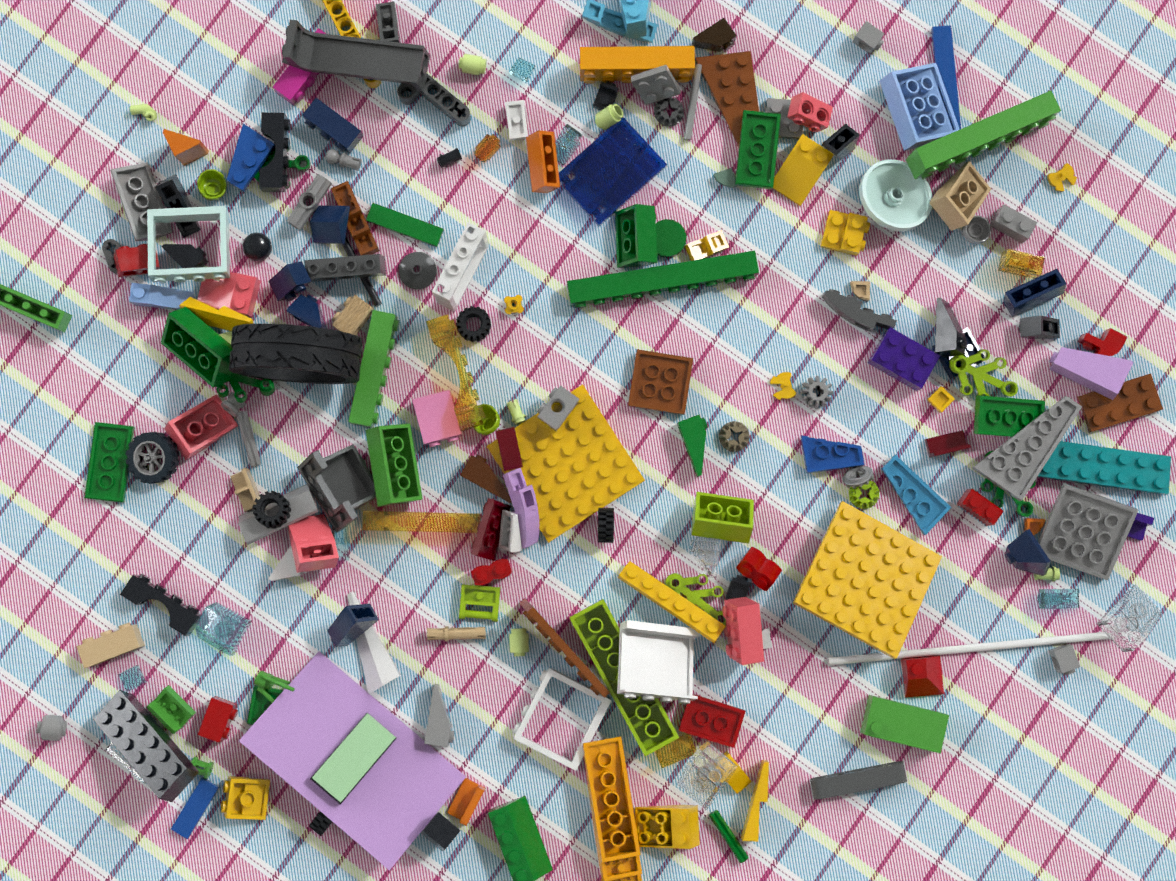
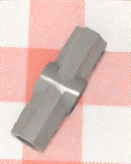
M317 174L306 192L300 195L298 204L286 221L301 231L312 213L318 208L320 201L332 183L322 175ZM307 199H314L312 205L305 206Z

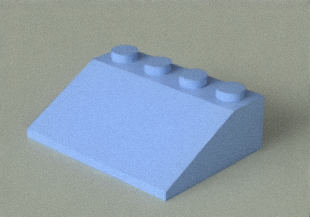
M936 63L892 71L879 81L904 151L918 148L960 130ZM939 88H940V91H941V93H942L944 102H945V104H946V107H947L949 116H950V118H951V121H952L954 130L952 129L951 123H950V121H949V118H948V115H947V112H946L944 103H943V101H942V98H941V95H940V92H939Z

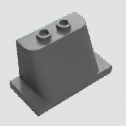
M354 444L325 458L317 450L311 453L297 467L336 533L342 531L358 517L355 510L376 499L373 475L370 473L364 459L361 458Z

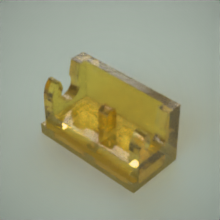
M684 734L655 751L661 768L698 753L690 734Z

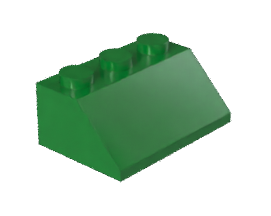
M634 204L616 211L617 268L640 267L657 263L655 206Z

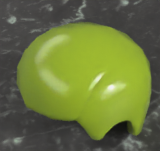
M208 169L202 172L197 180L198 190L205 199L213 201L225 195L227 183L221 172L215 169Z
M481 404L471 411L469 421L477 433L489 435L499 427L500 416L493 406Z

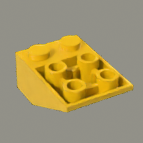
M698 805L635 807L639 847L692 849L700 845Z

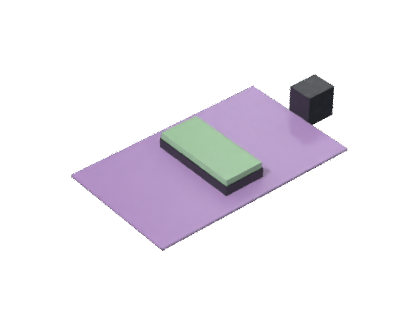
M318 651L289 684L295 690L292 692L284 689L241 737L239 742L389 871L420 833L437 848L444 851L460 830L438 811L466 776L429 744H424L425 741Z

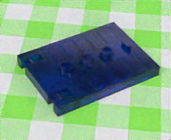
M622 117L621 121L607 129L559 172V180L566 185L564 186L566 192L588 216L593 215L596 218L595 223L600 227L665 169L667 164L628 121ZM570 173L575 177L572 180L568 177ZM601 206L605 209L603 213L598 210Z

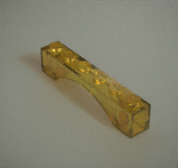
M447 314L426 321L434 345L450 356L458 370L460 390L454 411L461 431L484 425L482 418H485L482 407L478 408L477 401L480 398L477 389L473 390L471 386L474 380L471 371L467 372L465 367L468 365L466 355H461L459 349L463 346L460 337L455 336L454 331L457 330L454 319L450 320Z
M363 511L362 530L477 534V526L481 521V514Z

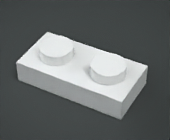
M524 100L505 102L510 141L526 139L528 130Z

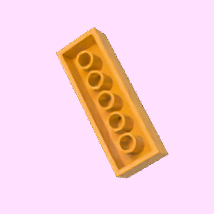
M695 46L580 47V81H584L586 84H593L595 81L632 83L631 76L663 65H667L675 80H678L680 83H686L692 80L695 70Z

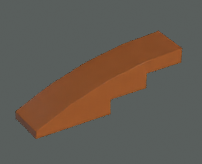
M346 181L332 187L331 191L338 206L350 207L347 226L360 255H371L379 252L380 250L349 182Z

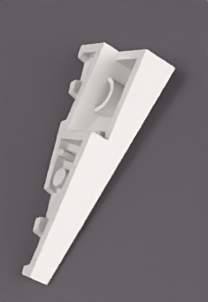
M354 591L348 594L350 605L361 604ZM374 625L357 638L369 694L401 675Z

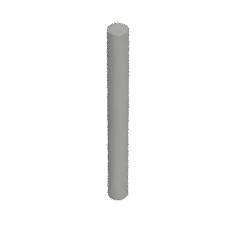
M695 64L684 134L685 140H691L702 70L701 64Z

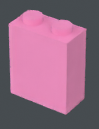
M450 390L412 399L424 445H429V448L441 445V441L447 440L450 443L459 440L462 432Z

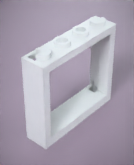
M469 222L467 223L432 290L437 303L453 312L456 311L489 247L485 230ZM439 285L444 287L442 293L437 291Z
M549 667L547 671L543 670L539 678L542 681L539 688L535 687L532 691L530 698L533 700L530 706L525 705L521 713L524 718L521 724L516 723L512 731L515 734L513 739L576 771L584 756L583 743L591 742L612 700L607 696L604 698L601 694L597 696L591 688ZM551 676L601 701L572 760L522 736Z

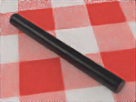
M345 237V243L342 244L348 256H356L348 239ZM360 278L375 307L381 305L382 302L369 278Z

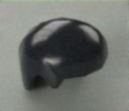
M251 233L244 239L242 244L243 252L250 260L263 261L269 257L272 251V243L262 233Z

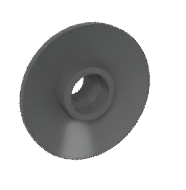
M423 252L410 253L400 262V279L411 289H424L431 285L436 277L437 269L434 260ZM419 266L420 271L414 272V267Z

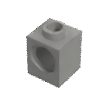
M866 21L852 42L871 55L874 49L878 51L884 41L881 39L885 33Z
M1064 644L1048 650L1056 672L1069 675L1076 672L1075 669L1080 667L1073 645Z

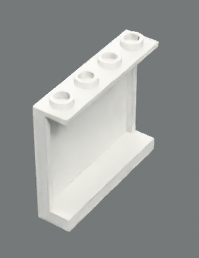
M630 620L620 623L617 694H623L624 698L630 699L642 696L643 700L661 698V702L679 700V704H690V701L698 699V696H693L694 638L699 637V633L688 627Z

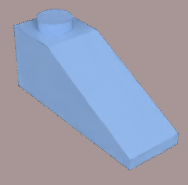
M131 283L129 302L135 306L178 310L180 309L179 305L187 298H194V292L149 284Z

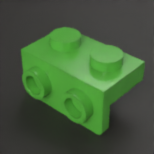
M169 685L147 706L152 715L172 734L182 729L196 713Z

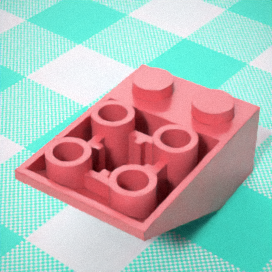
M325 514L308 516L287 526L297 573L336 567L339 559L338 551Z

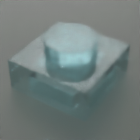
M138 665L118 674L127 692L146 683Z

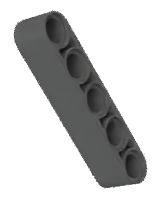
M896 761L814 777L810 779L814 799H825L907 782L904 762Z

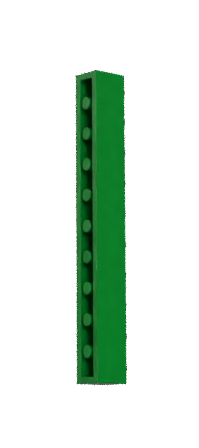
M748 251L567 281L570 305L578 309L584 308L586 304L594 303L596 306L605 304V301L609 300L621 302L627 297L639 299L645 294L658 296L664 291H669V293L680 292L682 288L695 290L700 285L713 287L717 286L719 282L732 284L737 279L750 281L754 280L759 274L756 252Z

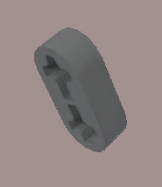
M108 239L103 243L102 250L110 271L118 275L117 269L114 268L116 266L114 255L108 249H110L111 244L116 246L114 248L115 253V250L122 246L114 239Z

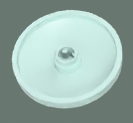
M892 159L879 161L872 165L861 179L859 195L862 206L871 219L880 226L893 231H908L918 227L929 216L932 209L929 202L933 198L929 183L926 179L922 180L921 177L915 180L906 162Z

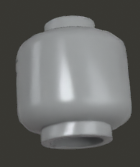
M45 715L42 721H38L36 733H40L42 740L60 741L62 736L66 735L67 721H64L62 716Z

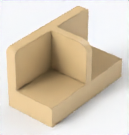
M243 468L241 472L230 477L236 490L234 493L238 495L244 512L253 509V504L256 505L255 499L259 500L260 494L250 469Z

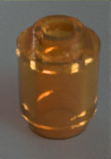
M486 134L475 147L476 150L473 153L479 160L485 163L500 149L499 143L501 141L494 134L491 136Z

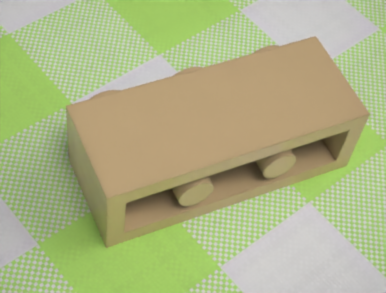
M129 622L118 626L119 630L115 632L108 630L100 633L101 637L97 639L90 637L82 640V644L76 647L83 667L89 668L144 647L138 625H130Z

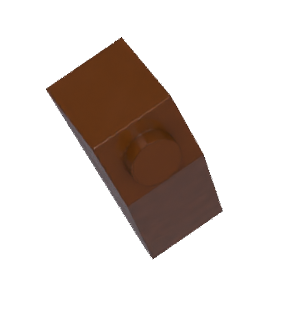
M478 454L476 457L471 455L460 476L512 504L510 495L486 463L487 459Z

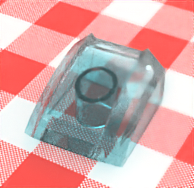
M216 602L206 606L195 629L200 639L229 656H233L252 620Z

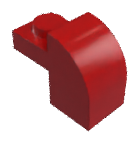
M1109 328L1103 332L1100 339L1089 333L1082 334L1078 343L1082 344V347L1086 350H1094L1093 353L1113 356L1122 349L1127 336Z

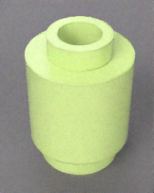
M464 54L463 57H460L459 68L462 69V73L473 75L485 74L487 59L470 54Z
M611 104L595 115L596 125L603 130H607L621 121L623 117L621 107L617 104Z
M526 628L511 629L509 646L510 653H514V656H525V652H529V633H527Z

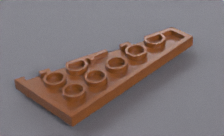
M751 51L696 57L695 62L702 65V76L707 82L711 94L739 148L743 110L759 112Z
M525 598L521 600L519 604L525 609L523 614L532 624H538L536 626L537 630L546 639L548 637L551 638L548 642L558 653L562 651L566 655L564 660L571 667L575 665L579 669L577 674L584 682L587 679L592 684L590 686L591 690L597 696L601 694L605 698L610 693L538 611Z

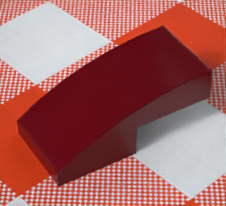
M515 427L496 430L504 471L522 468L523 464Z

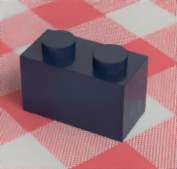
M302 261L285 265L269 280L277 301L286 300L287 302L297 298L296 295L305 291L306 286L312 282Z

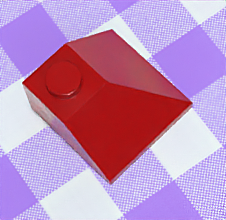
M940 655L901 659L905 698L944 694Z

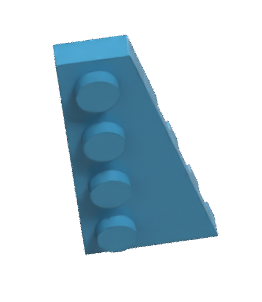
M893 455L881 468L923 535H926L952 508L898 456Z

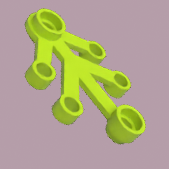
M980 349L977 354L969 357L960 355L951 358L949 367L952 372L958 374L961 383L960 392L963 395H970L973 392V387L968 382L966 372L973 377L978 392L977 395L985 394V396H989L986 393L983 381L1000 388L1005 396L1012 397L1017 394L1018 386L1015 382H1003L987 374L989 371L1005 368L1007 362L1004 358L997 357L993 362L977 368L970 364L979 360H988L990 358L988 350ZM982 352L986 353L985 358L981 357ZM999 360H1002L1003 363L999 367L997 363ZM960 361L961 366L957 368L956 362ZM1007 385H1010V390L1007 392L1005 388ZM966 386L969 387V391L967 393L964 392V388Z
M673 573L666 578V586L679 595L680 592L684 594L688 601L698 605L716 620H718L719 615H723L722 611L715 610L700 598L708 596L721 597L724 593L721 586L694 591L685 586L697 583L699 585H706L708 583L707 575L699 574L696 577L683 578L680 574ZM700 576H704L706 578V581L704 583L699 582ZM674 579L679 581L676 587L672 585V580ZM715 588H720L721 593L719 595L714 594ZM726 619L721 623L726 625Z

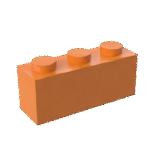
M538 130L526 137L532 192L549 193L560 188L555 135L551 131Z

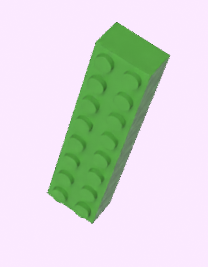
M1050 90L920 146L905 160L914 179L916 180L921 177L924 180L932 176L933 172L937 170L939 172L950 168L949 165L953 163L959 165L970 156L975 158L986 149L991 151L999 147V144L1004 141L1007 144L1015 140L1016 136L1020 134L1025 136L1033 132V129L1037 127L1042 129L1048 126L1049 122L1056 119V115L1061 109Z

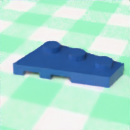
M243 123L226 180L244 192L275 148V144Z
M800 436L807 474L865 465L862 447L859 445Z

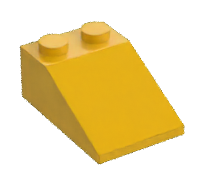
M802 134L775 175L773 189L801 206L834 154Z

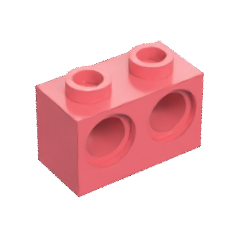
M802 92L792 97L787 118L793 120L795 124L808 127L812 132H819L828 128L833 107Z

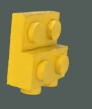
M829 210L820 247L857 256L865 248L866 241L863 240L864 233L867 234L869 231L870 222H867L868 217L851 212L846 214Z
M228 776V781H224L223 793H226V799L221 802V813H224L226 819L266 820L270 780Z

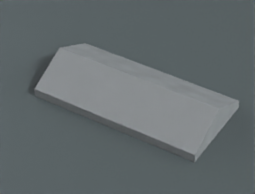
M148 162L111 169L110 171L135 241H148L147 209H164L160 195L155 188L156 183ZM155 223L156 239L173 232L170 223Z
M305 484L283 495L290 503L291 512H289L290 518L287 517V522H282L281 527L267 528L255 519L256 516L253 515L255 509L238 517V525L247 545L318 512L313 493L308 485ZM270 503L265 508V513L269 517L275 516L279 511L277 503Z

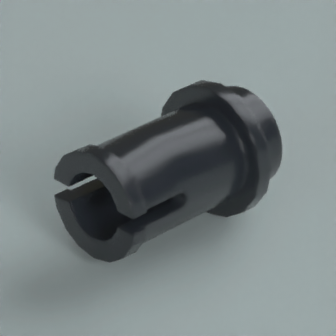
M458 148L444 155L439 154V157H437L441 168H448L447 165L462 159Z

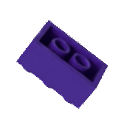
M890 327L883 334L868 364L915 391H919L923 388L940 355Z

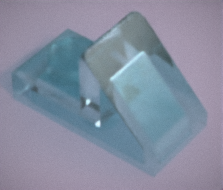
M569 124L563 127L555 142L557 161L563 166L579 147V140L582 137V134Z

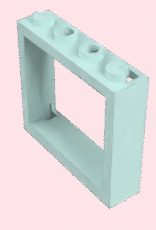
M226 206L147 209L148 276L152 282H160L161 284L166 283V281L183 283L186 280L203 282L205 279L220 281V279L230 278L229 212ZM220 220V267L156 270L155 223Z

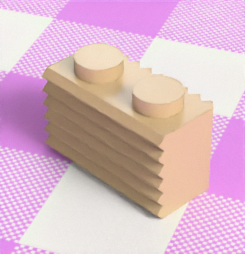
M357 295L346 299L344 302L345 308L342 312L338 311L334 315L332 326L339 331L357 335L372 315L374 308Z

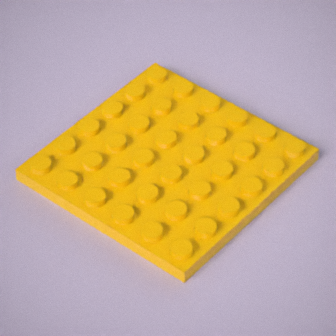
M583 384L570 392L579 398V402L557 432L538 419L539 413L515 427L523 464L521 470L526 485L533 486L539 512V529L548 543L596 513L598 508L607 506L645 481ZM554 403L551 407L554 412H560L563 408L560 403ZM496 439L486 447L503 473L512 471H504L498 440Z
M841 501L795 596L793 604L887 656L897 659L942 556L846 502Z

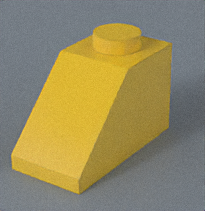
M728 751L712 763L737 794L752 782Z

